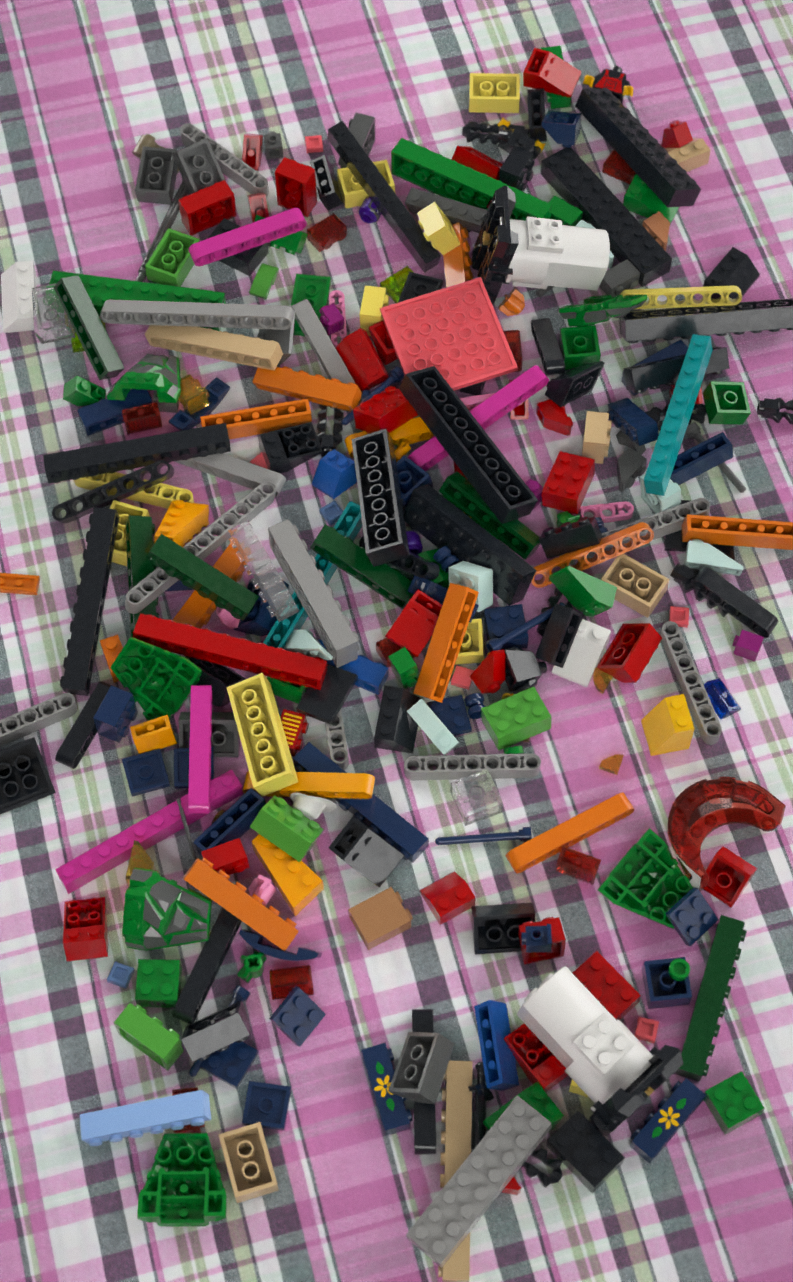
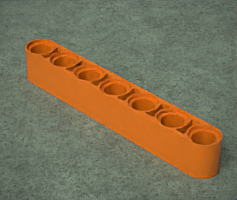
M644 522L630 526L602 538L600 544L566 553L533 567L536 569L534 577L537 574H542L543 577L540 580H535L533 577L531 582L537 588L545 587L552 584L549 580V575L553 574L552 569L554 567H560L561 570L571 566L583 571L648 544L653 540L654 532ZM642 530H648L645 536H640ZM625 537H630L628 543H622ZM607 545H613L611 550H604ZM595 552L594 557L587 558L588 553ZM571 560H578L577 564L569 565Z
M619 793L513 848L506 854V858L515 873H521L626 818L635 809L625 793Z

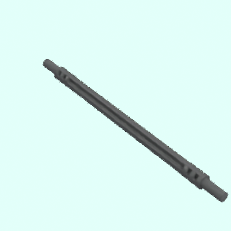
M184 179L138 270L139 274L135 281L143 282L146 277L145 265L168 228L171 229L180 210L178 200L187 196L189 192Z

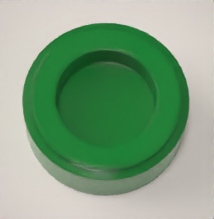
M522 745L503 749L504 754L524 753Z
M680 958L673 960L668 969L669 975L676 981L685 980L690 973L689 963Z

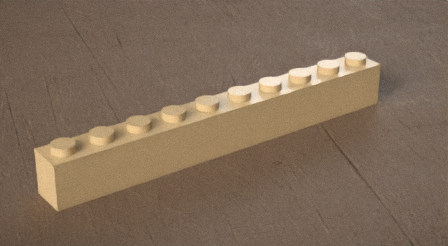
M449 1061L443 1080H446V1088H442V1101H446V1109H442L441 1123H446L445 1131H441V1144H445V1152H441L440 1166H445V1174H440V1188L447 1184L471 1154L472 1091H469L468 1087L472 1086L473 1061ZM470 1233L441 1268L438 1265V1277H442V1282H469Z

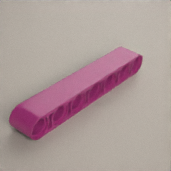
M292 208L194 243L189 247L188 251L195 266L200 267L299 232L307 226V222L299 208Z
M211 685L191 686L189 815L210 814Z

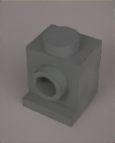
M271 131L264 135L266 158H283L281 134Z

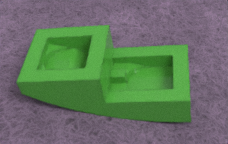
M262 263L254 278L249 294L267 300L271 285H274L279 268Z

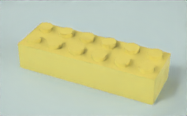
M260 673L226 687L253 788L263 797L299 782L269 680L263 673Z

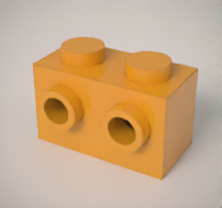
M168 715L130 727L133 741L139 754L177 744Z

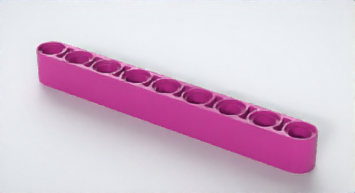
M533 366L476 406L470 413L485 430L548 384L549 378L539 366ZM434 436L413 451L408 458L424 471H427L449 454Z

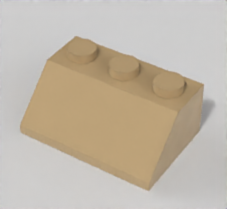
M693 138V141L680 148H665L668 151L667 153L687 172L709 162L711 150L702 138Z

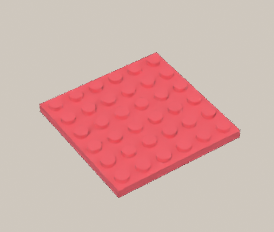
M481 277L380 308L381 316L404 375L435 366L453 391L518 371V366Z

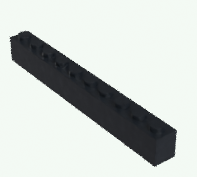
M341 121L329 128L328 141L425 273L438 265L440 254L433 248L431 242L426 240L422 229L345 123Z
M226 423L46 454L43 455L49 484L71 479L77 480L88 476L94 477L105 473H115L122 470H133L139 467H146L160 460L170 463L190 458L206 457L213 454H223L230 452L231 449Z
M94 507L93 514L89 516V524L91 526L90 531L86 533L87 548L83 551L84 565L80 568L79 574L81 582L80 585H77L76 589L78 599L77 603H74L73 606L74 621L70 623L71 639L67 641L68 655L64 658L63 662L65 672L64 676H61L60 687H62L65 693L89 696L120 517L116 509Z

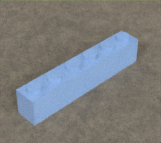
M203 1090L80 1114L81 1140L90 1146H99L104 1141L119 1142L124 1137L139 1138L144 1133L160 1134L163 1133L164 1129L180 1130L184 1128V1125H203L204 1121L211 1120L209 1094Z

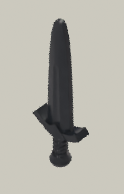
M479 1062L475 1066L477 1070V1084L468 1087L469 1091L475 1090L477 1145L486 1135V1126L483 1121L486 1119L487 1101L494 1099L492 1092L486 1086L483 1062Z

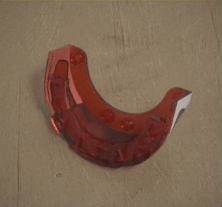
M719 777V779L708 781L704 779L690 785L681 792L671 806L667 829L676 857L692 887L698 888L701 891L709 883V875L703 867L700 856L702 843L708 834L723 825L736 823L751 825L766 832L773 831L782 824L786 805L758 784L751 781L747 783L735 780V777Z

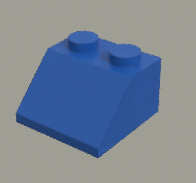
M333 449L320 459L312 485L332 499L337 498L357 483L355 462Z

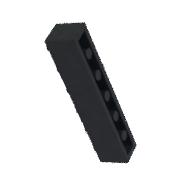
M717 346L712 348L713 351L704 378L709 373L716 375L723 373V370L730 369L727 347ZM686 354L623 368L626 390L642 393L646 388L658 389L663 384L665 386L675 385Z

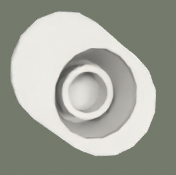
M291 793L290 795L293 801L292 807L300 810L310 820L317 819L322 812H332L337 808L333 801L325 798L308 796L302 793Z

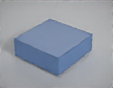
M334 500L319 509V512L326 522L332 525L338 521L343 510Z
M115 961L107 982L127 989L135 970L130 966Z

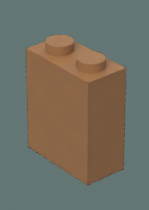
M392 887L348 909L349 918L368 950L411 928L413 917L408 908L404 909L401 904L403 900L398 891L394 892Z

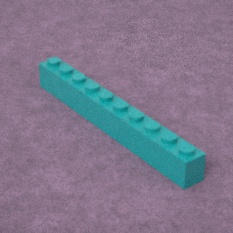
M692 335L644 477L646 493L665 495L713 351L711 336Z
M349 501L333 527L339 534L350 538L352 541L355 540L363 526L360 505ZM317 554L314 558L316 561L315 566L317 570L320 569L325 578L324 582L327 585L338 567ZM295 591L263 643L267 646L284 648L293 631L300 630L308 615Z

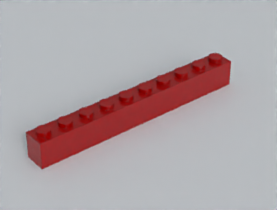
M140 613L133 631V638L169 652L255 674L263 673L267 677L321 690L327 672V661L320 657H310L300 652L287 651L281 647L275 648L264 643L251 642L245 638L232 637L226 633L220 634L206 628L200 629L190 624H180L170 619L157 618L151 614L145 615Z

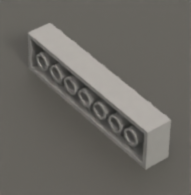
M287 519L269 527L270 548L325 648L333 656L332 660L336 668L358 659L359 637L355 631L352 632L349 626L351 624L346 615L343 616L341 613V605L338 600H334L330 585L325 584L322 571L320 569L317 570L313 555L308 554L306 542L304 539L301 540L299 538L297 526L295 524L292 525L290 520Z
M516 1096L406 1234L407 1239L442 1268L551 1130L552 1123L519 1096Z

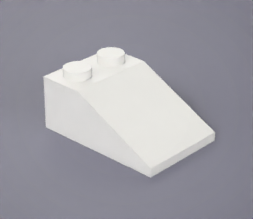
M582 619L563 668L554 665L551 673L587 688L608 645L611 630Z

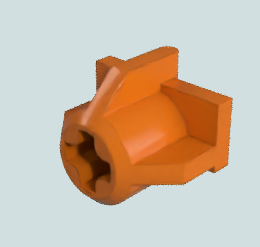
M514 287L508 295H504L505 299L498 306V309L506 316L518 315L525 307L524 295Z

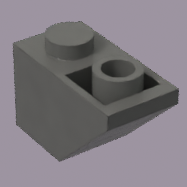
M630 447L618 458L616 469L619 490L621 492L627 487H632L635 479L643 475L647 469L645 467L647 459Z

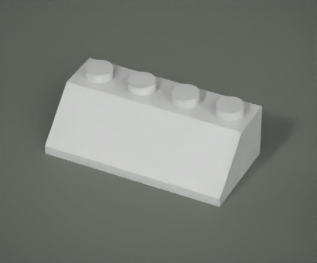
M33 261L15 262L1 274L3 333L39 330L37 279Z

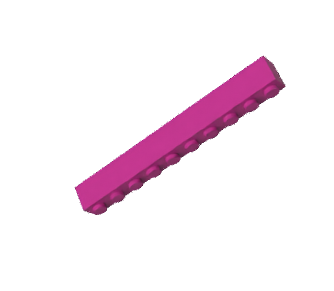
M232 769L211 780L210 813L243 794L242 784ZM188 794L180 798L187 825L208 815H189ZM177 800L55 869L67 893L70 894L183 829L184 825Z

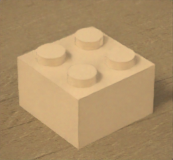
M587 411L582 456L595 459V463L603 464L604 457H608L612 421L608 420L609 413Z

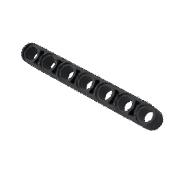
M165 460L157 461L56 505L52 510V516L55 520L64 524L72 522L92 513L94 507L104 508L111 505L113 500L120 501L170 479L174 475V468ZM163 466L168 467V470L165 474L160 473V470ZM150 473L151 478L145 482L143 480L144 475ZM133 480V487L127 489V483ZM116 488V494L110 496V490ZM96 495H99V502L94 504L93 498ZM82 502L83 508L77 511V504ZM62 510H65V511H66L65 517H63V518L60 519V517H59L60 512H61Z
M223 907L209 934V940L205 942L173 1010L172 1017L191 1025L195 1022L242 923L240 919Z
M412 1009V1032L434 1033L433 1009ZM414 1101L415 1155L436 1154L435 1104Z

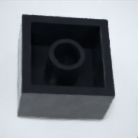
M514 146L500 168L499 181L524 192L526 183L531 181L534 174L532 172L535 162L533 160V152Z

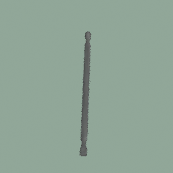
M179 798L176 800L179 805V811L184 825L189 847L191 850L193 861H195L197 859L196 853L194 850L191 835L185 818L184 810L181 806V800Z

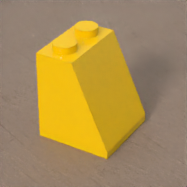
M684 694L665 697L641 719L651 756L689 749L694 733V725Z

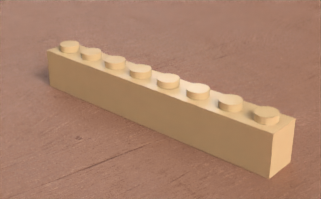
M150 325L145 333L149 345L153 347L274 371L283 355L279 342L248 337L242 334H232L226 331H217L211 328Z

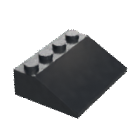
M35 737L0 750V814L56 793Z

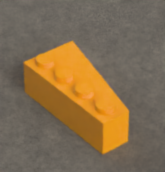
M183 500L172 501L154 536V542L162 534L181 547H184L185 543L193 539V535L199 534L201 528L209 524V505L184 502Z
M258 834L251 841L253 851L270 875L275 886H277L283 899L289 905L292 913L296 916L324 889L323 880L304 862L297 861L262 835Z

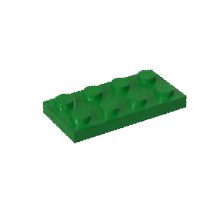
M296 274L291 306L307 299L320 320L321 314L319 310L328 303L331 277ZM295 319L293 335L305 336Z

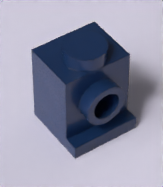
M547 924V926L525 927V932H521L522 945H526V952H551V924Z

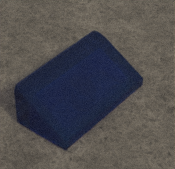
M720 678L707 681L704 684L712 706L720 719H724L741 710V707Z

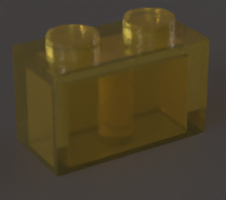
M190 374L181 378V395L178 400L190 414L210 405L208 401L209 393L205 387H201L198 379H194Z

